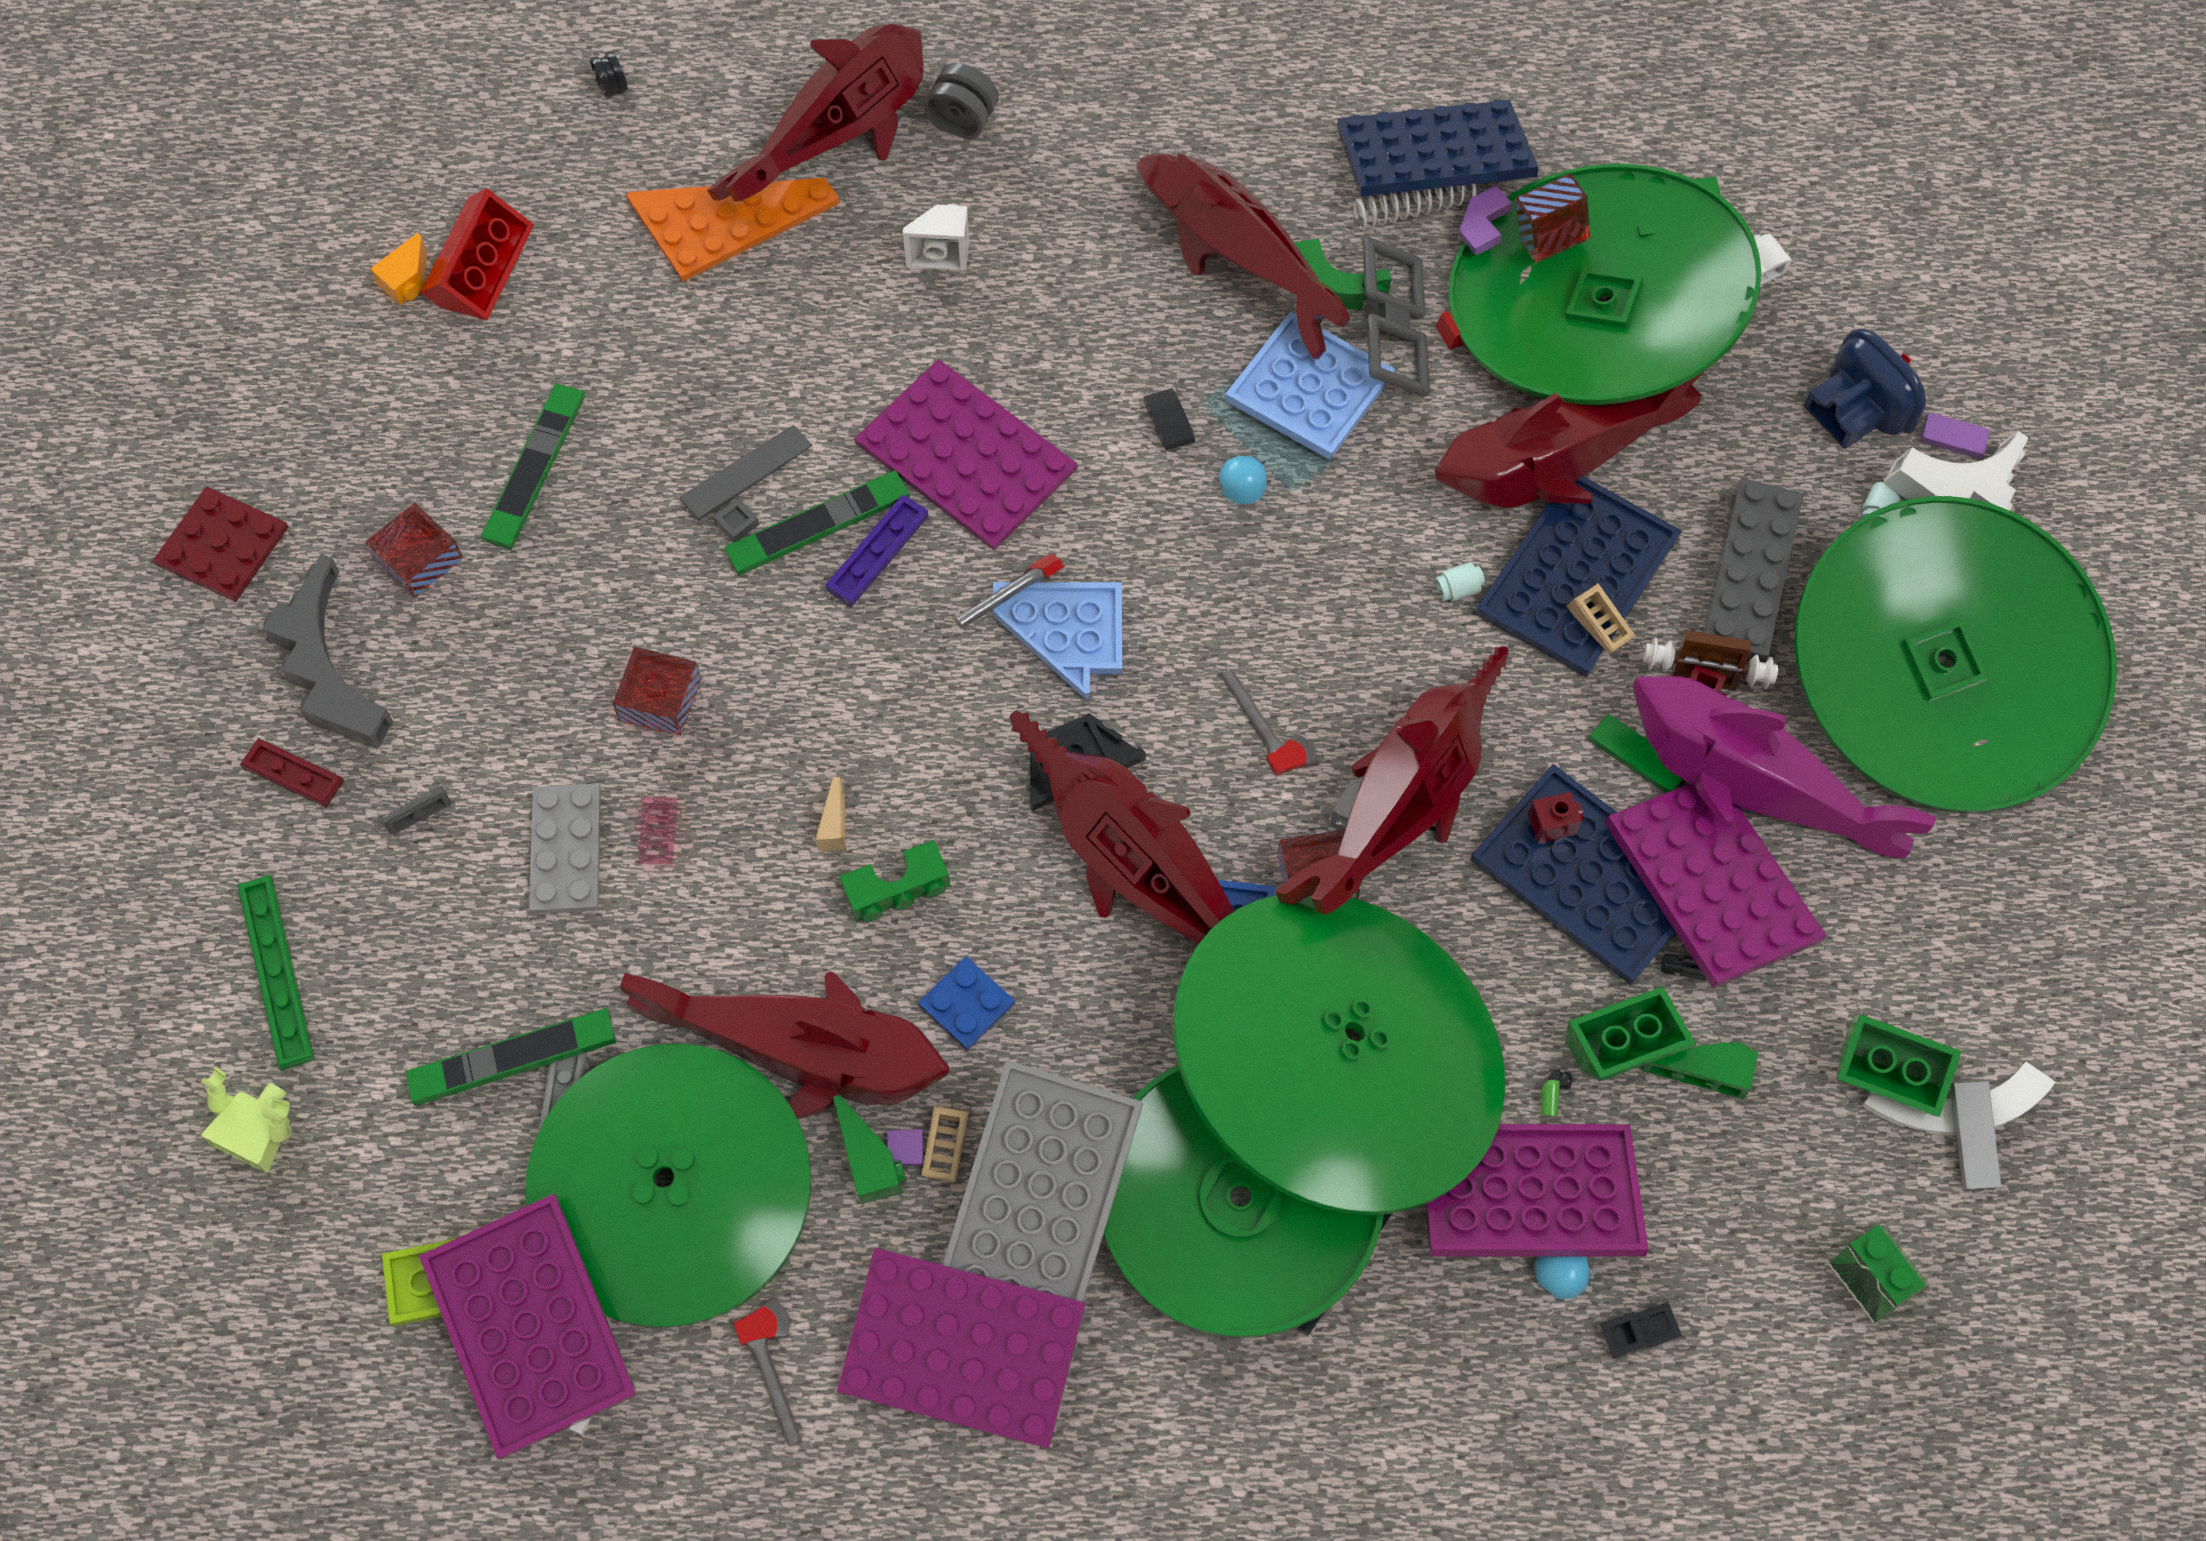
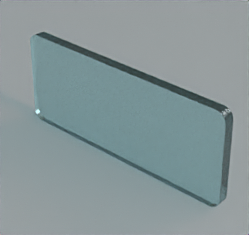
M1239 374L1207 397L1204 401V406L1289 490L1295 491L1332 463V459L1329 460L1227 403L1225 395L1241 375Z

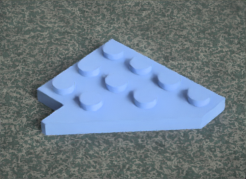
M993 582V594L1012 582ZM1036 582L993 609V617L1084 699H1090V674H1122V582Z

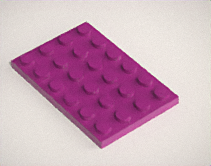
M940 359L932 364L854 438L858 446L889 470H896L902 480L993 550L999 547L1078 468V463Z
M1688 784L1608 816L1605 824L1711 987L1714 989L1821 943L1827 935L1739 806L1732 804L1734 820L1731 825H1725L1699 796L1696 786Z
M1499 1124L1488 1151L1472 1172L1448 1193L1425 1204L1430 1257H1646L1649 1250L1630 1124Z
M555 1194L419 1255L497 1459H504L638 1395L558 1197Z
M875 1247L837 1392L1049 1449L1086 1302Z

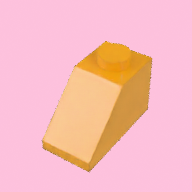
M416 233L370 268L376 284L398 305L414 300L424 285L427 250L421 235Z

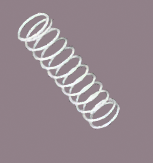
M1472 184V197L1476 196V187L1475 184ZM1461 185V188L1460 186H1457L1458 191L1460 193L1462 189L1461 202L1458 204L1454 201V205H1462L1464 201V191H1466V185ZM1453 186L1450 187V191L1449 187H1446L1448 195L1451 196L1450 205L1445 206L1443 204V207L1446 209L1451 208L1453 204ZM1434 188L1436 196L1440 199L1439 208L1435 209L1432 207V210L1435 212L1440 211L1442 207V188H1439V193L1438 189ZM1426 189L1423 190L1426 200L1429 201L1428 211L1424 212L1421 209V212L1425 215L1429 214L1432 205L1430 189H1427V191ZM1416 190V193L1412 191L1414 201L1418 204L1417 214L1411 213V216L1415 218L1419 215L1421 208L1419 190ZM1401 192L1403 203L1407 207V214L1404 218L1400 216V219L1405 221L1409 216L1410 202L1408 192ZM1390 193L1393 208L1396 209V217L1394 220L1389 218V222L1395 223L1399 214V205L1396 193ZM1380 194L1379 199L1382 211L1385 212V220L1383 223L1378 221V224L1384 226L1388 217V208L1384 194ZM1371 195L1368 198L1371 213L1374 215L1372 226L1367 224L1363 201L1360 198L1355 199L1353 204L1354 216L1358 220L1357 202L1360 216L1364 220V227L1360 226V229L1364 231L1366 225L1368 228L1373 229L1377 220L1374 198Z

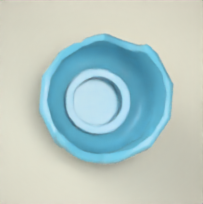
M1236 456L1227 460L1222 465L1219 478L1223 494L1226 498L1237 504H1251L1261 499L1267 489V474L1261 462L1252 456Z
M1537 1257L1534 1262V1272L1538 1284L1550 1292L1554 1298L1574 1299L1586 1290L1590 1280L1587 1257Z

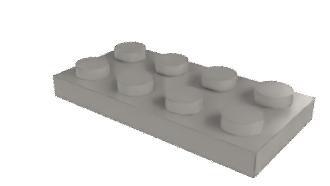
M599 783L533 787L529 912L531 914L599 911L601 786Z

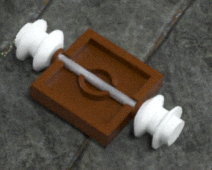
M1685 630L1678 651L1676 650L1675 652V647L1671 640L1665 646L1658 645L1657 638H1654L1652 644H1646L1643 662L1648 663L1649 670L1655 664L1661 665L1663 672L1668 671L1672 667L1671 676L1690 678L1695 665L1726 675L1722 689L1736 691L1741 675L1746 676L1749 687H1752L1758 681L1763 683L1764 689H1767L1769 684H1775L1778 674V665L1773 664V657H1770L1764 663L1759 661L1758 655H1754L1747 662L1751 652V641L1689 630Z

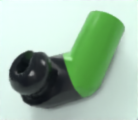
M1560 1069L1551 1071L1542 1087L1541 1115L1558 1116L1560 1089L1569 1090L1571 1088L1572 1074L1570 1072H1560Z

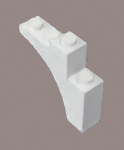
M2018 431L2001 443L1992 457L1973 463H1954L1927 456L1912 447L1895 460L1883 483L1906 500L1928 496H1955L1971 498L2011 510L2013 504L2010 501L2016 490L2008 484L2014 476L2011 473L2013 468L2025 455L2023 448L2028 437Z

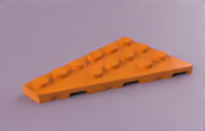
M825 177L773 181L762 191L740 202H735L731 196L721 201H714L707 191L711 186L634 191L626 194L628 202L682 282L840 204V198Z

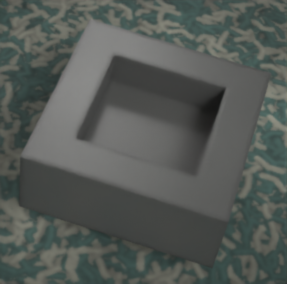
M739 498L713 516L714 522L733 542L740 540L759 525L758 518Z

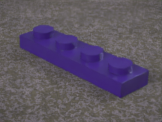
M902 494L825 584L826 591L852 607L929 517L928 510Z

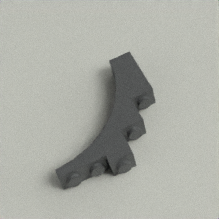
M321 554L316 563L312 564L308 569L306 580L300 590L293 594L290 607L278 602L273 612L266 616L262 630L270 643L292 650V652H288L284 657L281 670L289 683L311 690V692L304 696L300 709L306 721L378 749L393 720L386 708L365 699L347 685L336 672L329 659L325 641V612L329 595L338 577L339 570L333 558Z

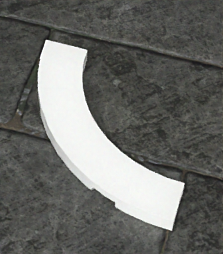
M2025 1062L2009 1080L1990 1090L1994 1128L2003 1126L2029 1111L2049 1092L2056 1082L2028 1062ZM1870 1093L1862 1107L1875 1115L1902 1127L1906 1126L1915 1130L1925 1131L1929 1134L1956 1135L1952 1099L1945 1100L1939 1118Z

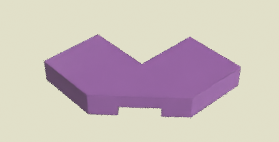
M1497 185L1470 198L1460 227L1461 239L1475 255L1502 242L1501 234L1492 225L1491 221L1512 211L1511 201Z

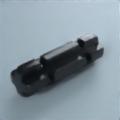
M1664 954L1661 961V971L1663 973L1675 975V972H1680V976L1707 980L1692 957L1683 956V959H1681L1676 954Z

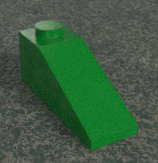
M1740 1042L1715 1043L1688 1048L1642 1066L1641 1071L1744 1099L1751 1090L1758 1051L1751 1050L1746 1044Z
M840 1095L833 1096L857 1195L861 1204L903 1193L900 1182L907 1180L902 1161L894 1162L889 1148Z

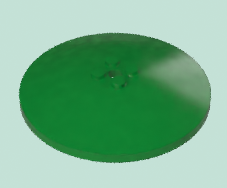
M691 1044L646 1046L615 1056L596 1066L574 1083L554 1105L536 1137L530 1154L526 1173V1206L552 1194L558 1197L605 1316L627 1324L650 1328L689 1326L709 1321L741 1306L758 1294L785 1265L800 1238L808 1215L812 1186L811 1162L805 1136L791 1106L781 1092L754 1067L737 1057L704 1046ZM663 1169L672 1170L674 1180L671 1185L664 1188L658 1187L655 1183L657 1173Z
M1178 1065L1154 1078L1135 1095L1133 1099L1142 1101L1144 1104L1104 1236L1118 1268L1143 1299L1168 1318L1188 1328L1222 1337L1253 1338L1274 1335L1297 1328L1330 1309L1350 1290L1364 1271L1376 1247L1384 1214H1346L1322 1209L1284 1194L1259 1179L1241 1165L1208 1129L1185 1088ZM1237 1188L1246 1189L1251 1195V1200L1245 1206H1236L1230 1199L1231 1193Z

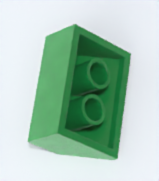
M1663 986L1570 1020L1565 1040L1580 1069L1599 1082L1694 1047L1696 1044Z
M1859 1014L1851 1019L1840 1052L1836 1080L1939 1118L1962 1051Z

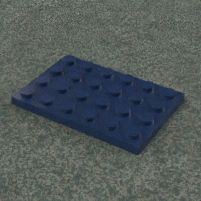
M1497 99L1484 103H1465L1456 106H1437L1429 109H1408L1401 112H1380L1373 115H1351L1346 118H1337L1338 132L1360 196L1538 177V164L1510 100Z
M1582 476L1574 483L1592 493V502L1589 504L1549 502L1477 606L1475 614L1587 678L1605 649L1573 616L1567 605L1599 583L1625 620L1679 539L1682 530ZM1591 601L1586 604L1589 609L1595 606ZM1600 611L1594 614L1596 620L1603 616ZM1609 620L1601 625L1604 630L1612 626ZM1618 630L1608 635L1611 640Z
M1552 764L1474 851L1470 860L1624 981L1632 985L1676 932L1605 824L1608 816L1617 812L1556 765ZM1571 792L1574 801L1580 803L1584 815V820L1577 834L1538 844L1527 815L1532 801Z

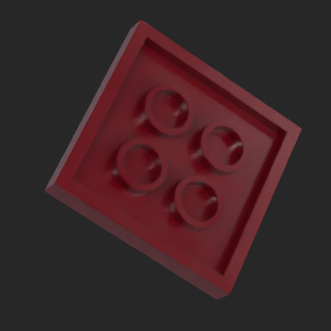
M206 486L152 561L162 569L237 602L289 526L285 521Z

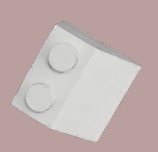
M955 204L935 205L904 227L903 239L906 267L966 271L969 248L967 206Z

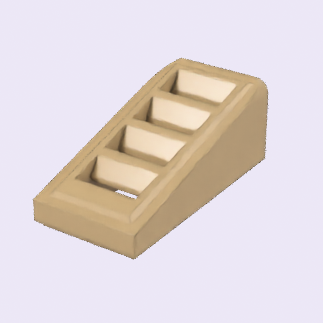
M1599 583L1567 605L1573 616L1609 654L1636 636ZM1590 601L1595 605L1591 609L1586 606ZM1600 611L1603 616L1596 620L1594 614ZM1609 620L1612 626L1604 630L1601 625ZM1618 630L1621 635L1611 641L1608 635Z
M833 777L816 835L818 851L844 850L846 848L845 790L840 777Z
M934 1106L921 1176L956 1182L969 1112ZM940 1119L960 1122L959 1129L939 1126ZM937 1132L957 1136L956 1143L936 1139ZM934 1147L953 1149L954 1156L933 1153ZM932 1160L951 1163L950 1174L937 1172L950 1170L931 1167Z

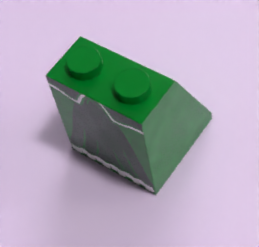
M1879 1224L1850 1243L1828 1264L1873 1324L1930 1286L1886 1227Z

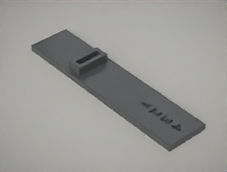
M792 425L680 496V500L700 520L768 477L813 445Z

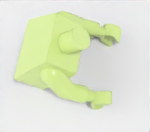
M215 1066L211 1077L208 1079L203 1078L201 1083L207 1087V1105L209 1109L219 1115L201 1136L211 1146L267 1173L280 1144L287 1141L292 1135V1128L289 1124L290 1120L287 1117L290 1103L283 1100L287 1093L278 1086L268 1083L258 1099L244 1092H239L236 1096L226 1094L225 1086L222 1083L227 1074Z

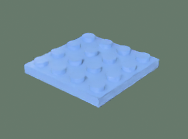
M1290 311L1227 391L1225 401L1331 460L1387 386V383L1370 377L1367 353L1322 329L1326 351L1320 359L1312 358L1300 335L1297 315ZM1381 361V368L1395 372V368Z

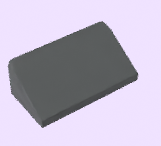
M441 785L383 815L381 818L390 834L395 835L450 806L451 801Z

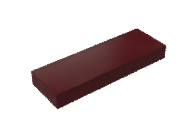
M260 738L256 740L240 764L243 769L327 808L344 782L342 777Z

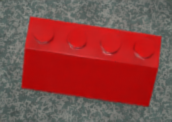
M488 188L469 196L420 293L440 308L487 321L535 224Z

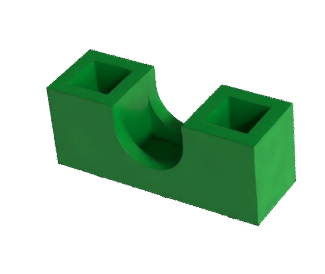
M934 840L903 851L904 864L907 871L901 879L895 882H885L879 879L871 864L839 876L841 887L856 922L862 919L864 922L874 921L883 915V911L893 907L897 910H902L911 906L914 903V899L925 895L932 898L945 892V887L950 886L949 873Z

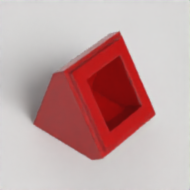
M1444 311L1437 322L1436 328L1448 349L1451 350L1464 344L1460 339V331L1453 319L1452 313Z

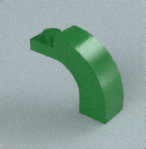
M1319 238L1294 242L1318 279L1335 292L1347 310L1362 309L1364 298H1366L1364 273L1349 274L1332 267L1324 257ZM1389 269L1376 271L1377 290L1389 294L1392 280Z

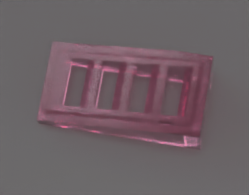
M643 797L639 864L673 865L679 805L677 798ZM651 810L669 811L668 816H651ZM650 823H668V829L650 828ZM649 835L667 836V842L648 841ZM647 848L666 849V857H657L664 855L647 854Z

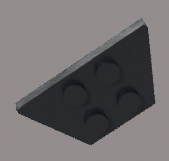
M1090 713L1047 732L1049 738H1056L1057 745L1059 747L1064 746L1068 752L1111 758L1126 768L1146 760V753L1140 747L1138 749L1134 748L1123 740L1121 734L1113 729L1106 728L1102 721ZM1030 752L1029 803L1031 811H1034L1054 802L1048 774L1043 772V764L1036 762L1035 753Z

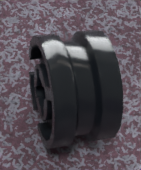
M613 51L606 52L602 58L598 56L590 58L591 68L596 75L595 79L600 89H603L601 91L605 98L613 96V92L619 91L622 93L628 90L624 72Z

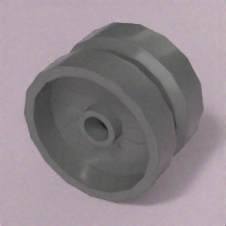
M950 63L943 67L923 102L924 112L928 119L941 131L971 140L978 137L985 127L988 117L999 101V92L988 76L975 67L964 63Z

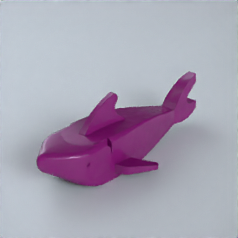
M1639 676L1633 682L1632 688L1646 737L1650 745L1655 749L1660 761L1672 773L1695 785L1699 796L1725 825H1731L1734 820L1732 804L1774 818L1848 836L1860 846L1877 854L1904 859L1911 852L1914 839L1906 833L1927 834L1934 826L1936 817L1917 809L1885 805L1865 807L1818 758L1783 729L1787 719L1781 714L1750 708L1733 698L1725 697L1724 694L1696 680L1686 677Z

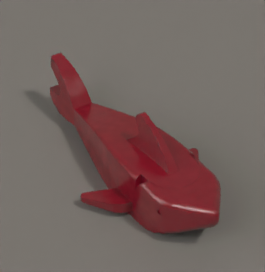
M883 24L866 29L852 41L847 39L812 40L810 42L812 50L827 62L812 75L797 94L759 155L731 170L707 190L714 201H721L731 196L735 202L745 200L766 188L781 172L833 149L870 129L878 160H886L898 127L896 110L916 93L923 78L924 65L921 31L900 24Z
M1166 153L1143 156L1137 163V171L1146 187L1177 219L1180 247L1193 275H1201L1204 273L1207 257L1221 255L1250 273L1297 295L1296 314L1300 335L1312 358L1320 359L1326 351L1321 329L1322 320L1327 318L1336 326L1345 327L1350 318L1342 300L1330 287L1318 279L1291 237L1274 215L1233 176L1213 164L1178 153L1177 156Z
M1704 372L1684 384L1663 393L1623 403L1603 405L1573 404L1563 401L1560 395L1555 393L1537 405L1523 409L1514 408L1510 413L1498 417L1495 422H1487L1457 436L1435 469V478L1440 483L1480 503L1502 508L1521 506L1540 498L1553 503L1589 504L1593 500L1592 493L1576 485L1574 482L1594 471L1654 426L1670 423L1693 410L1700 403L1701 394L1692 384Z
M831 971L825 974L827 999L796 995L689 996L663 983L624 973L620 984L622 992L629 995L627 1006L634 1012L659 1023L687 1028L741 1058L784 1079L801 1085L802 1087L788 1102L797 1119L828 1110L834 1104L833 1096L840 1095L845 1100L866 1105H896L920 1093L950 1073L947 1063L916 1025L894 1015L871 1009L866 1011L862 1007L859 998Z

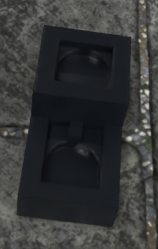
M1173 388L1143 396L1145 407L1155 423L1156 433L1166 451L1195 442V436L1188 418Z
M1669 1302L1600 1323L1613 1359L1682 1338Z

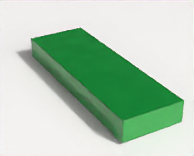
M1609 713L1588 739L1665 793L1675 790L1683 780L1664 766L1657 756L1655 749L1646 738Z

